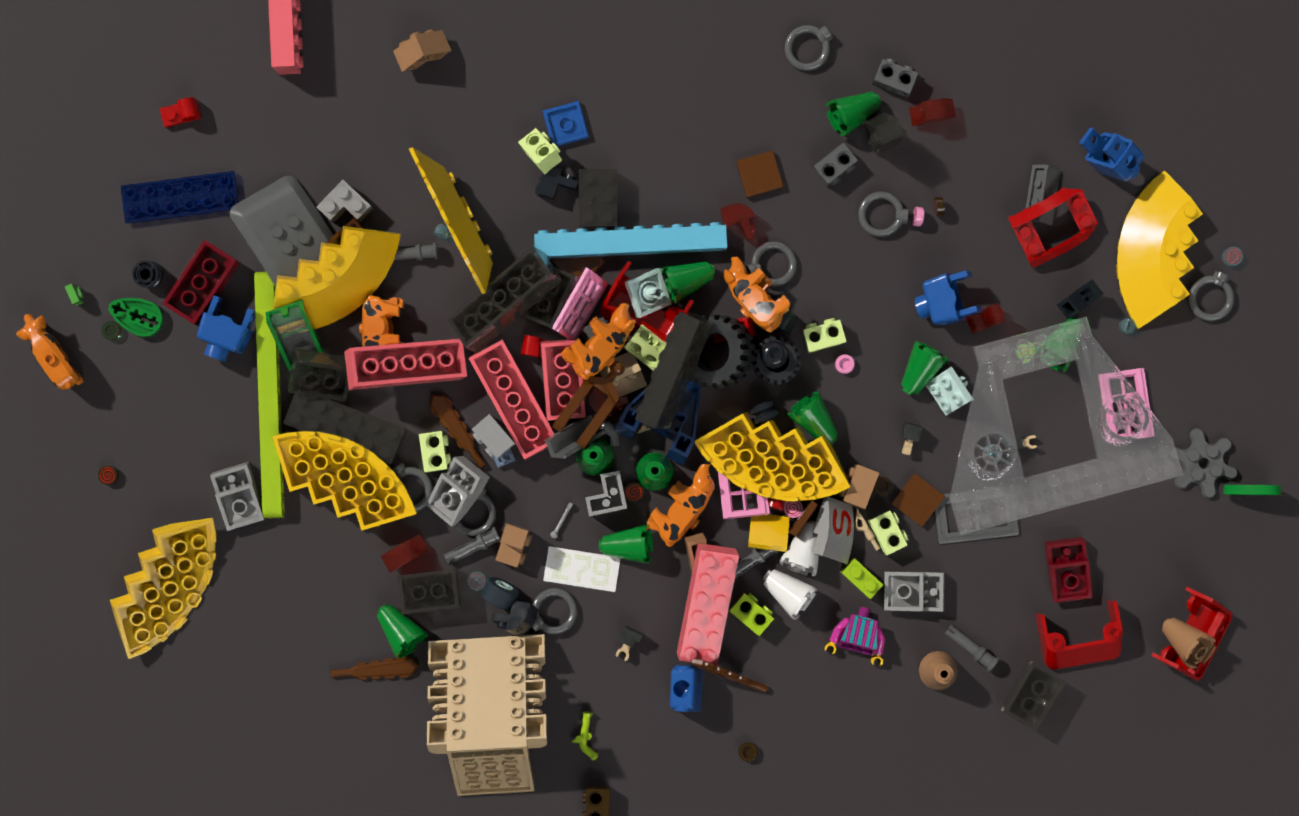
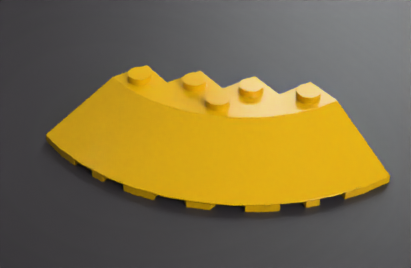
M409 148L416 165H418L421 176L482 294L486 293L493 265L490 255L493 253L488 244L484 246L478 234L480 228L476 220H471L473 214L464 196L460 197L454 187L456 180L452 172L447 173L445 167L415 148Z
M1165 170L1154 178L1134 201L1123 223L1118 242L1116 268L1120 293L1127 307L1126 310L1137 329L1190 295L1179 280L1180 277L1194 268L1183 251L1198 242L1188 224L1203 213L1192 198Z
M343 226L340 245L321 242L319 261L299 259L297 278L277 275L273 310L303 300L315 329L330 325L346 317L359 308L367 299V296L372 295L386 277L394 261L401 234ZM304 319L282 325L278 329L280 333L284 331L289 332L306 326Z
M748 412L695 441L701 454L721 475H724L735 485L763 497L783 501L815 500L837 494L851 487L826 435L808 443L799 427L782 436L774 420H770L756 428Z
M300 431L272 436L289 492L308 486L313 505L332 499L337 518L356 512L361 531L417 514L409 493L395 472L382 459L362 445L337 435L322 432Z
M213 518L173 523L152 529L156 548L138 553L143 571L124 576L128 594L110 600L128 659L151 650V647L161 641L164 642L168 639L167 637L181 628L188 620L186 617L192 608L199 605L202 600L201 595L211 580L212 568L216 558V531Z

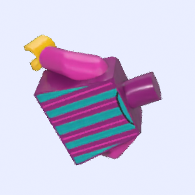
M860 607L858 615L851 614L849 618H844L834 628L830 637L831 642L825 645V651L828 646H833L832 654H834L836 648L840 647L870 655L872 665H874V660L879 658V666L883 665L881 655L884 651L885 637L878 626V621L870 619L871 610L866 607Z

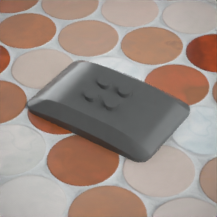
M292 176L282 177L237 203L230 210L231 220L275 287L277 275L297 278L299 259L319 261L321 242L325 243L333 236L301 185Z

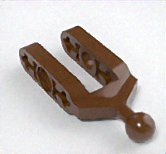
M614 361L610 365V373L606 378L589 377L588 380H585L552 427L561 432L592 387L608 398L576 442L577 445L585 449L619 401L612 382L616 376L624 373V364L621 361Z

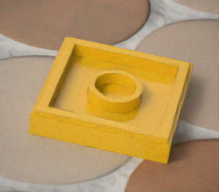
M769 514L751 516L748 547L787 552L790 517Z

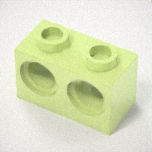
M535 128L518 143L545 175L562 161L558 154L561 151L554 143H549L551 140L545 132L540 133Z
M835 318L824 320V324L819 326L816 323L806 325V329L802 331L808 353L846 343L841 321H835ZM830 327L837 329L838 335L836 337L828 335ZM810 333H817L819 341L812 342L809 339Z
M641 325L624 346L628 352L653 371L665 360L672 347L644 325Z
M443 431L419 434L424 472L448 470L451 464L450 453L447 454L446 446H449L447 434L444 435ZM432 437L439 439V445L435 448L430 446V439ZM435 456L442 458V464L438 467L432 463Z
M886 511L868 520L884 555L887 556L907 546V535L904 530L900 531L897 525L900 522L895 512ZM883 518H887L890 521L887 529H883L880 526V521ZM892 535L898 538L896 546L889 544V538Z

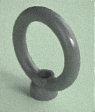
M811 25L800 26L794 29L785 41L784 50L786 58L793 67L799 70H815L826 62L830 53L829 41L833 39V36L825 26L821 29ZM803 33H812L817 36L822 43V53L815 62L802 63L794 57L792 44L796 37Z
M874 192L868 195L860 204L858 219L862 228L870 235L886 237L895 233L902 224H907L909 209H904L900 200L891 193ZM878 199L890 201L896 209L895 222L886 229L873 228L866 219L867 207Z
M772 241L762 244L754 252L751 264L746 266L748 274L755 272L758 267L761 269L759 260L765 251L778 249L788 257L789 269L781 278H769L773 282L771 286L776 287L788 283L793 278L797 269L795 254L787 245L781 242Z
M1215 271L1213 276H1205L1193 284L1189 291L1188 302L1194 315L1201 320L1210 322L1218 321L1228 315L1234 304V292L1228 283L1230 278L1228 275ZM1209 283L1222 287L1226 293L1224 308L1215 314L1201 311L1196 303L1198 290Z
M403 463L393 468L392 470L399 479L405 475H415L423 481L425 495L414 507L416 512L425 508L433 492V485L429 476L418 468L405 467Z
M486 488L482 490L477 500H482L488 507L489 517L487 522L480 528L471 529L459 521L455 527L461 533L468 536H477L478 534L488 532L493 527L496 520V507L492 499L486 495Z
M558 588L547 589L535 598L532 605L539 609L541 603L546 598L559 596L569 605V618L560 626H548L541 619L538 610L533 629L535 632L541 630L548 634L564 633L576 621L577 604L574 598L565 590Z

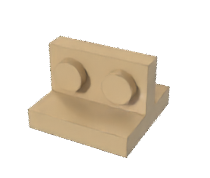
M627 352L615 358V361H621L625 366L624 373L616 376L612 382L619 398L647 386L634 355ZM605 366L600 371L602 378H606L610 373V366Z

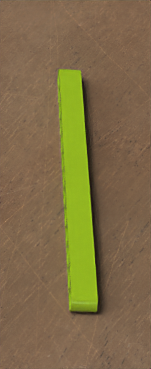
M255 272L262 513L264 519L284 518L283 469L272 437L282 434L279 349L266 323L265 313L273 310L276 287L266 272Z

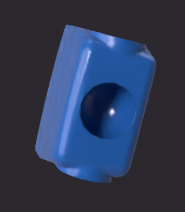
M675 665L673 667L670 683V707L673 711H701L702 669L693 665Z

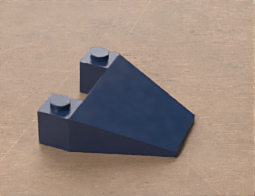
M666 369L625 408L614 431L632 439L638 425H644L646 428H650V430L673 440L666 457L683 465L695 443L701 386ZM655 408V413H657L655 415L656 421L650 419V415L653 414Z

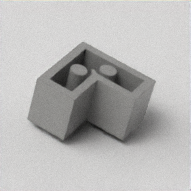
M344 180L317 206L333 223L346 210L359 222L373 210L372 206Z
M490 414L472 428L474 431L472 436L479 444L484 443L487 446L485 451L491 458L495 456L499 459L515 445V442L504 431L503 427Z
M620 471L600 474L604 494L585 497L589 516L627 509Z

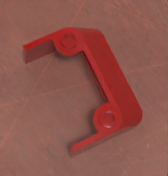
M628 261L615 279L600 309V315L610 322L612 314L620 304H629L628 312L630 318L635 320L634 329L629 335L632 336L641 325H644L669 345L694 301L690 300L684 310L671 306L666 312L659 309L641 318H636L624 283L631 279L626 276L631 262Z
M1186 587L1185 591L1192 595L1187 601L1188 611L1191 614L1186 623L1211 635L1216 640L1213 643L1216 648L1212 656L1204 664L1202 662L1196 664L1198 667L1190 669L1184 664L1172 646L1164 648L1160 656L1152 653L1151 656L1198 681L1204 675L1232 620V612L1213 598Z
M1107 600L1111 622L1103 627L1104 640L1066 646L1065 639L1060 633H1048L1045 615L1035 613L1045 665L1051 669H1061L1117 658L1121 653L1123 635L1117 601Z

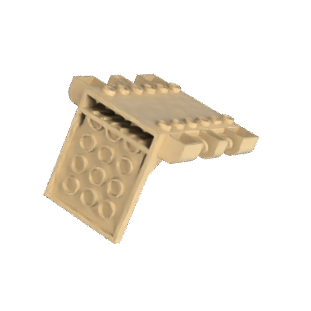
M544 634L428 641V666L430 671L433 672L435 678H447L434 681L433 686H428V703L433 707L435 713L447 714L435 715L432 721H427V748L433 754L447 753L457 796L535 791L529 749L542 748L547 745L546 714H543V711L540 709L528 708L540 707L542 705V701L546 699V681L540 675L527 674L540 672L545 664Z

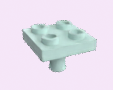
M660 268L624 282L636 318H641L671 305Z
M952 367L931 379L926 385L945 415L950 414L973 399L966 389L968 385L967 380L962 383L966 378L963 376L958 377Z

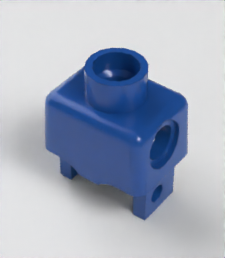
M1089 128L1079 142L1088 152L1085 160L1100 174L1124 182L1131 181L1138 175L1140 171L1139 164L1144 159V153L1132 140L1115 133L1104 132L1099 135L1094 128ZM1103 152L1108 156L1106 160L1103 159Z
M965 270L955 274L945 273L924 281V295L915 297V306L920 318L923 319L931 316L934 324L947 325L965 321L967 316L982 312L981 306L963 309L956 283L973 277L972 272Z
M213 296L208 312H203L197 331V338L208 342L204 355L226 362L230 351L237 354L244 352L253 333L250 329L256 313L248 308L242 325H237L227 316H217L223 299Z

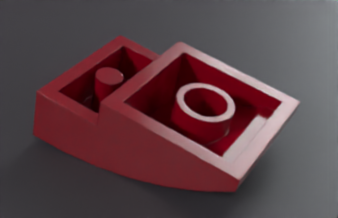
M1083 537L1045 541L1046 562L1053 602L1092 598L1086 540Z

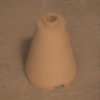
M1169 618L1162 625V632L1184 664L1190 669L1197 668L1196 664L1200 662L1204 664L1212 656L1216 648L1213 643L1216 640L1211 635L1177 618Z
M931 652L920 662V678L931 689H946L954 683L957 677L958 669L956 662L945 652Z

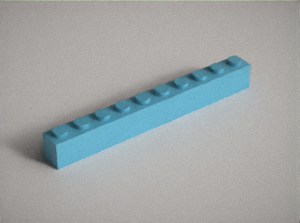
M712 222L710 226H702V223H693L691 227H683V224H673L671 228H664V225H654L650 229H645V226H634V229L626 230V227H615V230L608 231L607 228H596L595 231H588V229L582 228L576 229V232L561 229L557 230V233L541 230L538 231V234H534L535 258L537 260L726 251V225H721V222Z

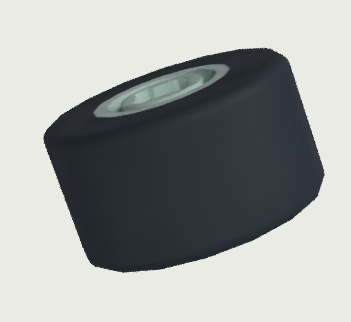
M496 577L488 578L481 592V597L487 603L503 610H510L513 601H516L519 595V590L513 584Z

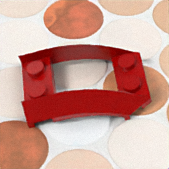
M1063 187L1048 198L1022 210L1020 213L1008 217L1032 268L1054 259L1089 238L1098 225L1083 190L1076 188L1068 189ZM1066 201L1080 233L1046 251L1031 220Z

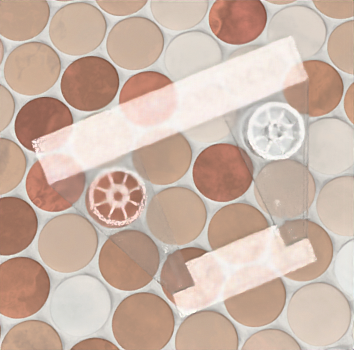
M1087 317L973 347L978 370L949 497L960 536L1184 475L1173 438L1093 337ZM1076 361L1097 459L1024 478L1003 380ZM1113 403H1117L1119 411L1116 413L1108 409ZM1121 403L1129 405L1128 409L1123 410ZM1107 412L1113 415V421L1107 422ZM1135 417H1137V424L1133 423ZM1114 423L1117 427L1115 432L1110 430L1108 424ZM1130 425L1136 428L1132 436H1130L1128 429ZM1119 429H1124L1127 437L1117 435ZM986 438L988 446L984 448L976 443ZM989 438L997 439V444L991 445ZM1000 442L1005 446V450H1002L999 446ZM975 447L982 450V456L975 457ZM989 452H993L995 457L990 456ZM1007 452L1008 460L1001 458L1002 453ZM983 458L986 464L981 468L976 460ZM999 461L1006 464L1005 468L1000 472L997 466ZM993 464L995 472L986 471L987 465Z

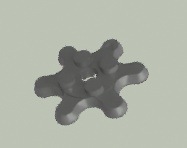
M1195 428L1190 432L1191 446L1188 449L1183 450L1178 447H1172L1168 452L1171 460L1177 461L1182 465V472L1174 479V485L1178 489H1185L1190 483H1197L1201 487L1202 496L1211 499L1216 494L1214 484L1218 478L1223 477L1227 480H1233L1237 477V469L1234 466L1227 465L1223 460L1224 454L1231 449L1232 442L1228 438H1221L1215 444H1209L1204 438V432L1199 428ZM1201 458H1205L1209 462L1205 469L1199 466Z

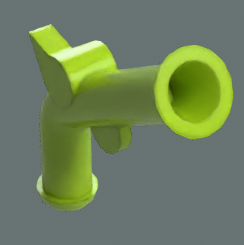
M582 712L581 734L572 742L579 743L580 749L591 760H596L598 753L587 746V740L592 738L591 733H589V726L593 713Z

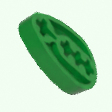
M122 298L113 300L109 304V312L115 321L127 331L137 336H154L161 330L164 324L163 312L153 302L138 298ZM119 304H121L120 307L125 309L127 312L124 313L118 311L116 314V310L114 309L115 305L119 306ZM138 310V314L141 316L147 314V318L152 320L156 317L158 324L151 327V323L144 322L142 324L143 320L136 318L134 321L132 313H136Z
M1223 485V495H1282L1281 485Z

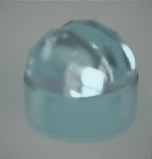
M441 223L436 226L433 235L441 239H448L450 231L447 225L444 226Z
M1126 318L1120 322L1119 328L1121 332L1129 334L1135 330L1136 324L1134 320ZM1128 321H1130V328L1129 330H1126L1128 326Z

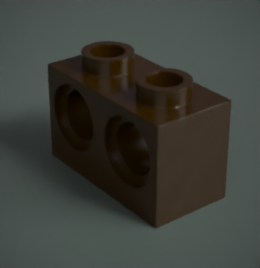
M587 787L582 797V803H586V811H582V816H591L595 812L601 816H610V787ZM599 793L602 799L600 802H593L591 795Z

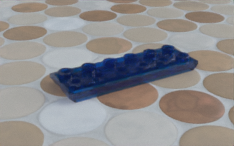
M235 171L121 186L126 224L230 211L238 203Z

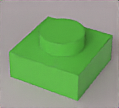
M72 283L65 286L72 304L78 306L84 303L82 298L84 293L79 286L77 287V285Z

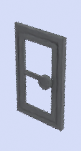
M1013 486L943 494L945 498L935 510L939 545L1019 535ZM1004 497L1007 526L980 529L978 510L981 508V503L978 500ZM971 501L969 508L974 512L976 530L948 533L945 504Z

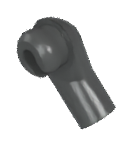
M604 421L599 429H605L606 434L609 435L610 446L620 445L619 433L614 431L616 426L609 421Z

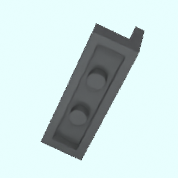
M1032 165L1026 208L1058 192L1061 175L1060 169L1051 165ZM1055 208L1031 221L1053 225Z
M586 414L585 418L578 419L563 428L561 432H557L545 439L550 456L552 458H567L580 450L582 447L577 445L576 442L592 421V416ZM598 429L589 443L606 433L605 429Z

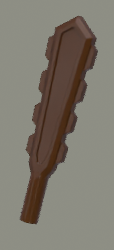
M432 395L430 402L431 412L435 417L440 418V423L444 428H448V434L452 438H456V444L459 448L468 451L480 469L484 467L486 463L475 449L474 437L471 433H467V426L459 420L460 415L457 410L452 409L453 404L450 399L444 395Z
M391 657L385 658L382 662L372 660L369 664L359 662L352 668L330 670L331 678L353 676L358 677L360 680H366L368 677L380 679L381 676H384L386 679L394 678L395 676L408 678L414 674L419 664L412 657H398L395 660Z
M692 659L691 663L694 667L764 693L768 690V686L705 660Z

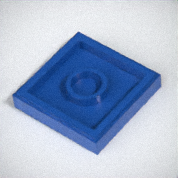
M579 101L542 111L551 144L554 143L559 147L589 138Z

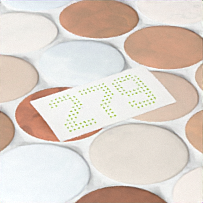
M549 546L543 581L615 592L620 558Z

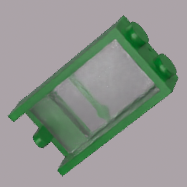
M303 300L265 312L266 323L291 377L303 375L308 371L320 369L328 365L327 354L319 340Z

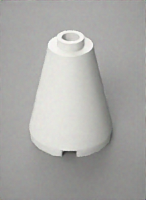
M815 521L806 522L799 534L795 536L787 548V552L780 559L782 566L783 563H786L787 569L806 576L809 572L812 573V576H816L819 555L812 553L818 535L813 533Z
M775 569L772 572L769 570L763 577L765 581L763 585L794 620L799 618L798 612L800 610L805 611L816 595L814 592L818 591L814 586Z

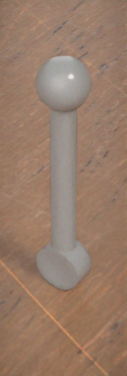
M569 502L557 527L550 534L552 538L558 537V531L573 503Z

